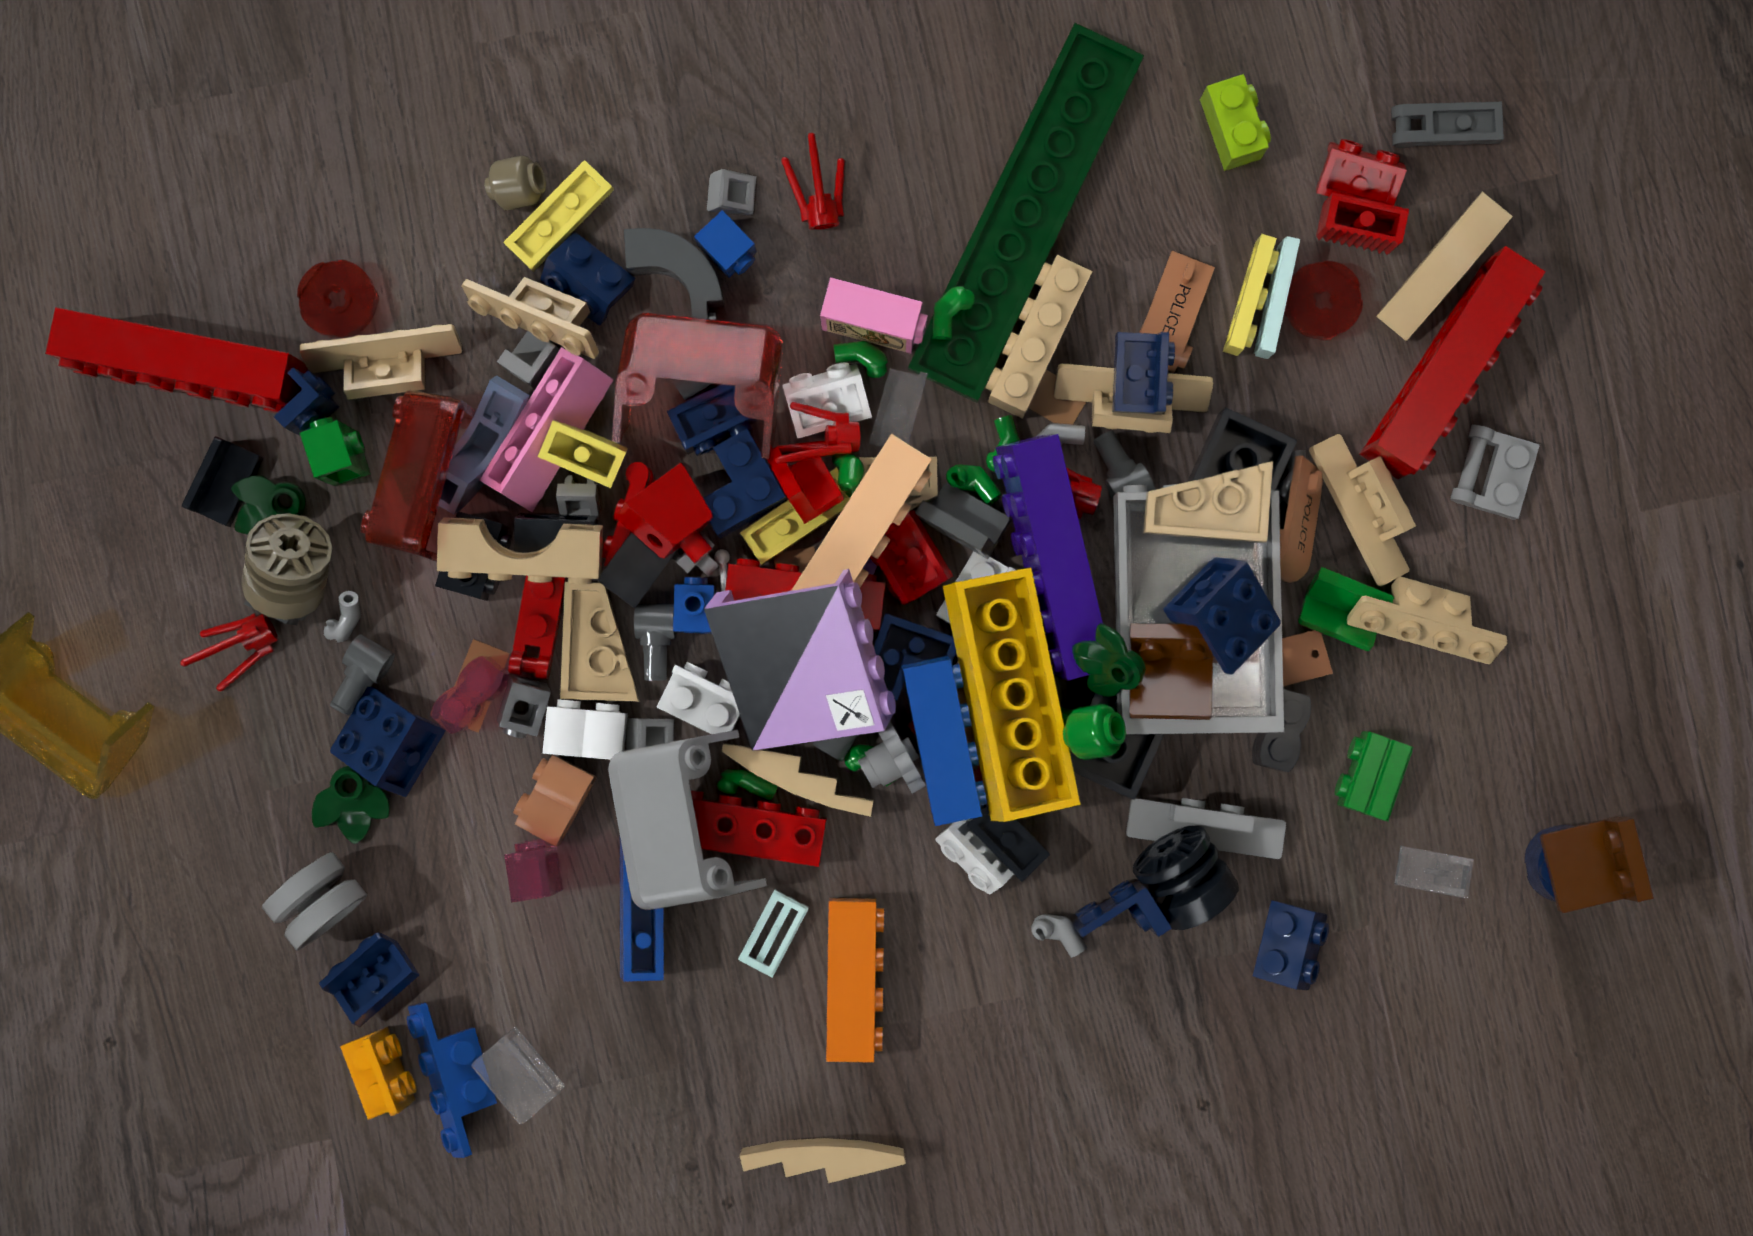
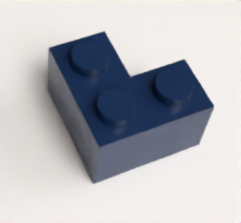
M748 429L713 447L732 481L703 498L713 515L710 524L716 535L721 539L786 502L787 499Z
M885 614L874 646L876 655L881 656L884 663V682L887 691L893 693L895 701H898L904 683L902 665L949 656L952 664L956 654L953 636L889 614Z

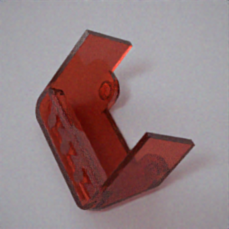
M652 313L636 315L629 322L625 331L616 377L612 442H621L628 429L631 406L644 405L651 400L656 390L657 378L735 386L734 401L737 410L747 418L764 420L761 458L769 459L776 434L783 341L780 334L775 329L762 325Z
M407 390L404 396L397 397L392 413L393 419H396L372 508L371 511L367 510L364 513L361 522V533L365 534L367 543L437 562V553L426 550L462 418L472 420L476 412L475 409L463 400Z

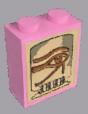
M830 277L820 319L822 330L861 341H868L911 354L914 343L919 344L922 342L928 315L922 314L923 302Z

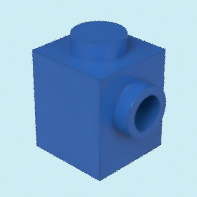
M723 210L694 236L697 246L728 278L735 272L741 275L755 261L753 257L757 252L755 243Z
M685 577L684 584L674 585V632L712 634L704 608L716 594L717 587L708 585V578Z

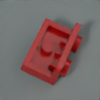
M915 510L909 511L899 526L893 522L890 524L884 534L890 539L878 559L872 555L870 556L873 563L880 566L888 579L887 586L891 594L900 600L903 605L919 599L954 577L919 517L915 514Z

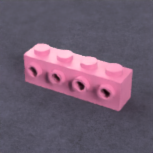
M561 347L479 481L533 512L560 468L558 465L537 457L552 421L555 420L584 430L597 406L605 397L613 379L584 358L571 354Z

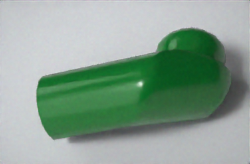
M963 286L952 287L935 303L933 339H952L953 316L960 310L971 309L974 305L975 297L971 290L965 289Z
M855 341L833 344L836 364L859 361L866 367L867 375L871 378H880L886 374L888 359L884 352L870 342Z
M1012 415L994 420L1000 439L997 446L1020 441ZM996 448L994 452H990L986 456L987 467L992 472H995L993 456L997 455Z
M834 454L832 462L839 469L838 485L841 491H845L846 495L851 498L863 477V463L853 454Z
M958 464L947 471L946 480L950 486L957 487L960 490L976 491L983 502L989 506L1002 497V493L982 467Z
M730 768L720 774L722 778L717 783L718 790L729 796H734L740 786L767 802L773 798L777 790V785L755 775L751 771Z

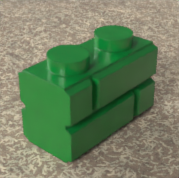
M1362 731L1360 738L1355 736L1350 743L1347 758L1352 760L1348 773L1340 775L1335 787L1334 794L1339 796L1337 805L1388 822L1414 747L1369 731Z

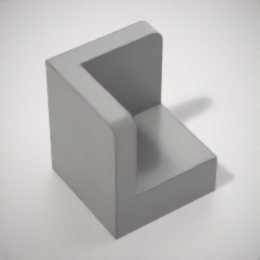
M527 331L514 351L511 353L505 349L497 363L527 385L536 389L559 349L550 341L543 342Z

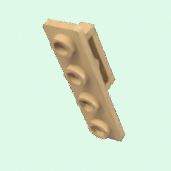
M526 277L521 280L509 297L468 279L461 285L469 299L467 301L468 305L478 314L483 316L487 314L499 318L510 328L517 329L520 327L531 332L543 342L550 340L562 345L568 352L577 356L583 354L595 359L599 354L590 331L580 327L590 313L586 302Z
M452 324L433 325L431 327L410 330H395L393 332L372 335H357L335 340H319L300 345V354L308 370L312 373L344 369V392L348 400L425 390V358L462 353V344L455 326Z
M1059 364L1054 398L1092 402V426L1140 430L1148 433H1170L1173 422L1172 410L1208 411L1213 389V378L1168 373L1167 381L1173 383V400L1171 405H1166V412L1161 414L1112 412L1114 368Z
M1340 434L1310 447L1309 452L1318 470L1322 472V478L1376 584L1383 586L1395 580L1398 576L1408 573L1409 567L1394 537L1412 529L1416 525L1381 456L1357 467Z
M1398 576L1391 585V592L1394 596L1393 603L1369 596H1362L1347 616V624L1350 626L1485 664H1491L1507 645L1506 635L1472 626L1470 596Z

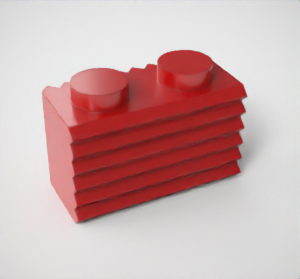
M1332 192L1323 203L1316 237L1318 240L1324 238L1326 242L1332 240L1334 244L1338 241L1341 245L1347 243L1349 247L1354 244L1356 249L1362 246L1364 250L1369 248L1371 252L1377 250L1379 254L1384 251L1388 255L1403 242L1409 209Z

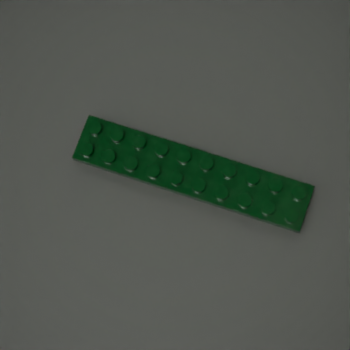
M1074 23L943 294L945 295L952 287L963 286L965 289L973 292L975 297L974 305L971 309L960 310L953 316L952 339L950 340L932 338L933 314L923 335L922 342L919 343L908 366L909 371L978 403L1144 58L1143 54Z

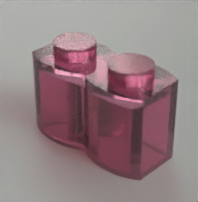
M480 656L472 660L460 673L456 686L445 691L436 700L430 716L451 734L466 731L478 721L484 710L485 703L494 700L503 692L507 686L510 673L490 656Z

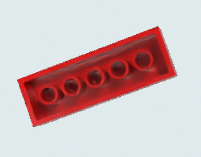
M1504 246L1483 262L1359 455L1369 461L1381 456L1386 468L1396 479L1409 474L1414 475L1419 469L1425 470L1436 455L1437 451L1432 448L1440 436L1445 438L1455 426L1458 417L1454 415L1455 411L1461 403L1466 405L1478 390L1479 384L1475 380L1483 370L1489 371L1498 359L1501 352L1496 349L1504 337L1509 339L1520 325L1522 319L1517 315L1525 305L1530 306L1542 291L1543 286L1538 283L1546 271L1507 246Z
M56 307L45 353L58 359L59 367L73 370V373L97 378L99 374L110 377L115 382L135 385L136 382L149 385V388L173 393V390L176 389L187 392L188 396L204 400H211L213 394V397L223 399L225 403L249 408L251 401L252 405L263 407L264 411L276 414L302 390L287 372L293 367L302 373L308 371L304 362L286 352Z

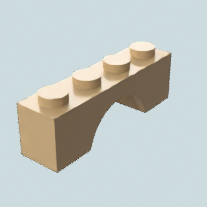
M444 517L438 523L437 571H447L448 577L458 579L471 578L472 573H487L488 579L499 581L511 580L512 575H527L528 581L545 583L551 582L552 577H568V583L591 584L592 579H599L602 572L603 525L563 524L556 538L548 546L538 551L522 553L509 550L500 545L490 534L484 519Z

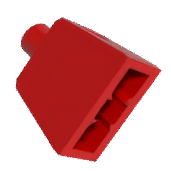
M679 463L626 501L616 515L619 522L660 558L668 557L681 547L692 562L696 564L713 550L700 534L712 520V512L682 463Z

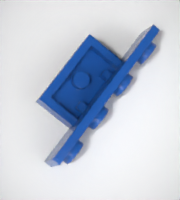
M427 1003L408 1006L410 1016H407V1026L411 1036L414 1039L417 1038L421 1054L418 1055V1062L423 1075L429 1077L432 1092L429 1094L431 1106L437 1115L440 1114L444 1128V1130H441L443 1146L455 1158L468 1157L472 1155L461 1117L497 1103L475 1027L438 1039Z

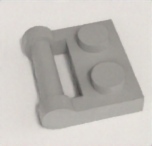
M1471 425L1468 435L1471 443L1458 488H1453L1450 500L1512 520L1519 519L1540 444L1499 433L1485 426ZM1488 444L1495 446L1482 493L1478 495L1473 492L1485 447Z

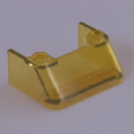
M28 612L0 634V733L82 795L90 799H97L111 786L146 740L155 706L147 702L136 713L118 710L112 717L53 674V652L44 643L36 642L32 639L35 616Z

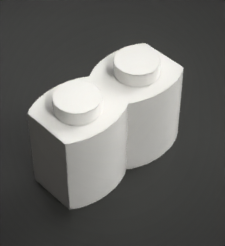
M557 699V707L547 706L543 754L611 760L615 754L625 750L628 713H619L620 705L596 703V710L580 709L581 701Z

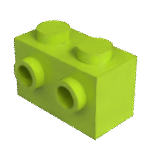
M1244 74L1208 85L1200 98V102L1224 171L1260 160L1269 148L1268 143L1271 142V136L1267 123L1264 120L1260 121L1255 108L1258 107V97L1252 84L1247 85Z

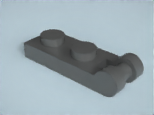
M1502 101L1400 104L1391 107V120L1396 122V133L1392 134V146L1394 148L1433 145L1499 144L1504 140ZM1421 119L1422 130L1412 131L1411 120Z

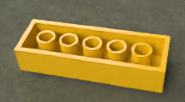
M1032 568L955 582L943 586L991 821L1007 822L1080 805L1069 747L1063 739L1064 723Z

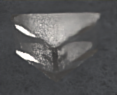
M1400 846L1394 884L1468 899L1474 859Z

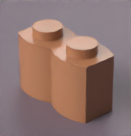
M552 755L549 761L543 758L532 779L537 781L530 795L524 793L513 813L518 816L515 825L556 847L560 846L597 777L557 755Z

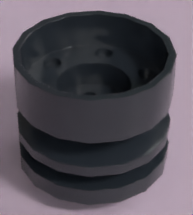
M1186 826L1160 837L1150 844L1133 864L1134 875L1147 888L1150 895L1154 897V901L1172 930L1193 928L1211 920L1234 900L1239 891L1237 880L1223 860L1217 859L1218 850L1210 842L1208 833L1201 826Z

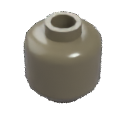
M515 156L495 161L490 167L489 177L485 179V190L491 200H495L504 210H514L537 204L541 198V193H544L546 188L545 176L541 166L527 156Z

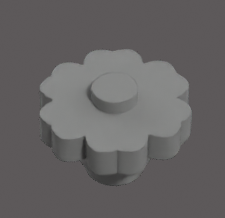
M889 721L885 731L878 732L883 742L864 752L866 756L859 759L858 762L872 788L880 784L884 787L903 777L911 793H914L926 786L913 763L919 756L909 738L907 737L901 741Z

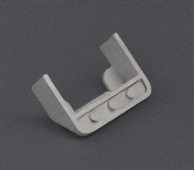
M738 730L622 751L612 757L608 768L630 893L634 903L639 908L644 910L660 909L721 898L767 886L766 878L734 882L729 864L718 857L703 859L689 780L700 778L709 770L711 756L708 743L739 738Z

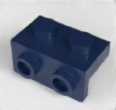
M574 232L546 258L540 279L546 286L586 302L590 310L586 318H590L597 325H601L606 320L609 309L633 287L636 278L578 233Z
M1160 332L1158 334L1116 333L1112 412L1161 414L1166 412V405L1172 404L1173 383L1168 382L1167 377L1168 366H1173L1175 344L1174 342H1169V332Z
M293 367L287 373L302 390L274 418L285 429L300 436V432L311 429L310 423L328 418L339 406L331 398L335 394L334 390L321 377H316L309 370L306 373H302Z
M737 377L667 411L684 450L688 455L695 452L696 456L712 451L713 447L717 446L716 441L728 435L733 437L745 429H748L749 432L752 431L751 424L757 422V418Z
M1271 900L1253 977L1296 990H1309L1310 985L1316 982L1319 974L1320 964L1317 961L1320 946L1325 944L1329 934V924L1326 923L1327 914Z
M377 932L373 936L364 939L359 944L358 949L346 960L333 966L328 975L319 982V985L323 991L334 995L351 1023L361 1027L420 974L396 940Z

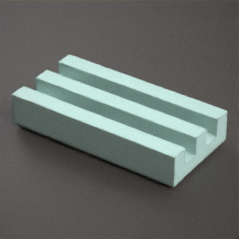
M775 889L738 960L773 978L809 906ZM777 901H779L784 906L757 958L754 959L749 954ZM793 908L798 913L772 963L768 966L763 961L788 913Z

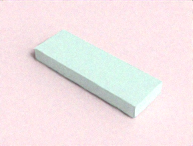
M1287 236L1277 246L1279 257L1271 274L1254 354L1257 357L1269 359L1276 351L1300 239Z

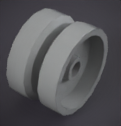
M333 852L327 853L298 871L262 905V909L273 923H282L300 913L287 926L284 934L296 951L301 950L326 933L367 897V893L355 879L344 881L330 890L342 877L345 866Z

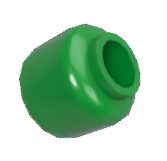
M1105 704L1073 710L1068 716L1063 729L1065 744L1078 758L1083 760L1109 757L1116 754L1126 737V726L1122 716L1112 707Z

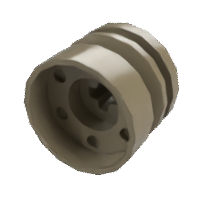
M290 513L271 515L257 522L248 534L241 584L245 599L255 610L268 617L288 620L302 618L317 609L324 600L333 549L326 531L311 519Z

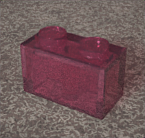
M541 838L514 844L515 851L504 855L511 903L549 897L563 890L556 846L552 844L545 845V841Z

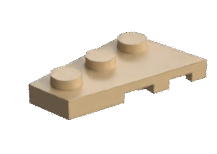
M1273 461L1148 491L1146 493L1143 533L1266 543Z
M565 582L560 699L640 702L607 588L601 583L579 585Z

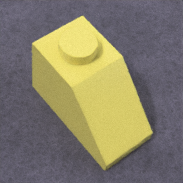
M553 420L537 457L611 488L628 448L592 432Z

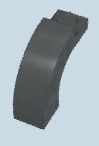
M653 228L624 229L625 258L628 272L632 276L666 275L679 281L690 294L693 341L697 348L712 347L711 336L718 335L717 313L710 312V309L725 308L719 281L709 261L693 244L671 232Z

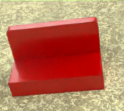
M778 446L764 454L788 500L804 524L844 500V496L821 457L801 460L790 466L788 462L782 464L775 462L777 456L783 455Z

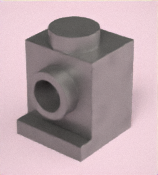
M509 674L507 687L496 719L498 725L503 728L505 734L516 738H525L526 734L537 737L551 691L547 683ZM519 700L528 702V707L526 710L519 712L514 709L515 703Z

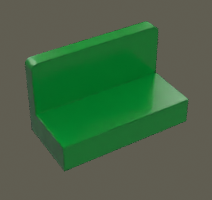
M1321 567L1307 587L1298 623L1362 650L1370 651L1374 646L1377 633L1348 625L1347 616L1362 596H1369L1393 603L1394 596Z

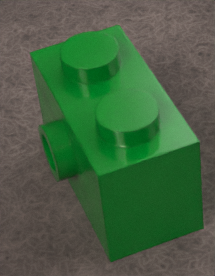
M332 417L310 423L311 429L300 432L314 478L332 486H337L371 474L364 454L365 446L357 430L338 420L333 421Z

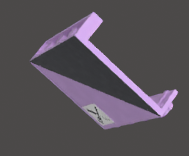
M849 569L843 570L837 581L833 584L734 601L731 590L716 592L704 608L752 751L885 731L892 715L895 714L896 705L893 693L887 691L884 682V663L881 656L876 655L873 647V628L871 622L864 618L861 608V590L856 582L853 583Z

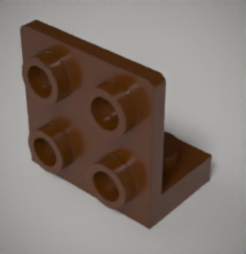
M1131 623V650L1141 656L1145 663L1146 672L1141 684L1130 690V717L1140 719L1210 720L1212 718L1213 653L1197 626L1187 624Z
M1616 816L1544 833L1540 836L1559 912L1567 913L1621 899L1635 902L1654 899L1634 818Z

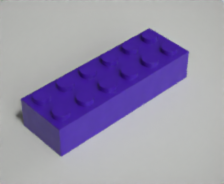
M1042 435L997 446V455L993 456V465L998 479L1003 478L1007 494L1002 495V502L1008 518H1013L1016 532L1011 533L1012 545L1016 555L1022 556L1024 569L1032 568L1053 674L1065 680L1090 675L1083 672L1076 664L1072 653V646L1080 641H1096V628L1100 623L1103 624L1059 435Z

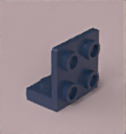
M1214 557L1163 608L1170 621L1197 626L1223 672L1233 675L1281 624V620L1248 562Z
M371 686L366 688L332 745L330 753L376 787L407 797L446 730L432 721L411 713L377 688Z
M1128 880L1112 888L1108 892L1111 898L1100 905L1093 901L1079 909L1075 913L1078 919L1072 922L1076 931L1081 937H1084L1128 909L1137 925L1144 932L1151 930L1159 937L1172 929L1147 888L1138 881L1130 883Z

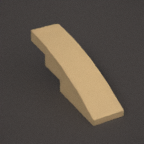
M1482 191L1432 248L1427 257L1407 278L1402 287L1376 317L1407 341L1513 216Z
M723 744L722 752L755 775L792 794L831 808L871 817L874 800L835 793L838 778L800 772L802 756L762 749L752 751L750 747Z
M847 1139L782 1140L742 1148L740 1153L743 1172L782 1162L786 1177L825 1168L828 1183L906 1164L903 1148Z

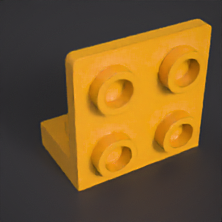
M388 1027L340 1046L368 1120L389 1112L390 1116L399 1114L416 1100L414 1093H416L417 1089L414 1078L409 1071H404L399 1058L402 1056L401 1044L395 1034H390Z

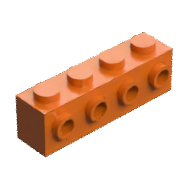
M829 898L826 1062H874V1051L882 1052L883 1027H875V1012H883V988H875V972H883L884 948H876V932H884V908H876V899Z

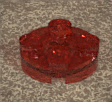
M346 260L321 262L312 266L302 277L297 289V297L299 298V307L301 309L300 314L303 320L316 332L330 338H350L364 330L373 319L379 301L378 292L369 275L356 264ZM342 289L345 290V304L342 307L337 306L335 309L330 308L332 300L328 297L332 291L338 294Z
M1335 261L1316 262L1305 265L1292 276L1284 315L1288 318L1290 324L1306 337L1327 341L1341 335L1355 324L1362 312L1363 299L1361 300L1358 278L1349 268ZM1327 291L1331 295L1328 300L1332 304L1331 309L1327 307L1319 309L1315 305L1314 293L1321 295Z

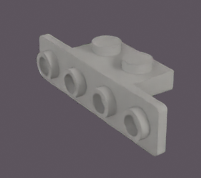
M1137 798L1130 801L1126 829L1128 837L1156 841L1176 829L1186 826H1201L1208 833L1210 842L1219 851L1280 859L1282 857L1286 822L1284 820L1245 815V807L1221 804L1220 811L1205 809L1206 801L1182 798L1181 805Z

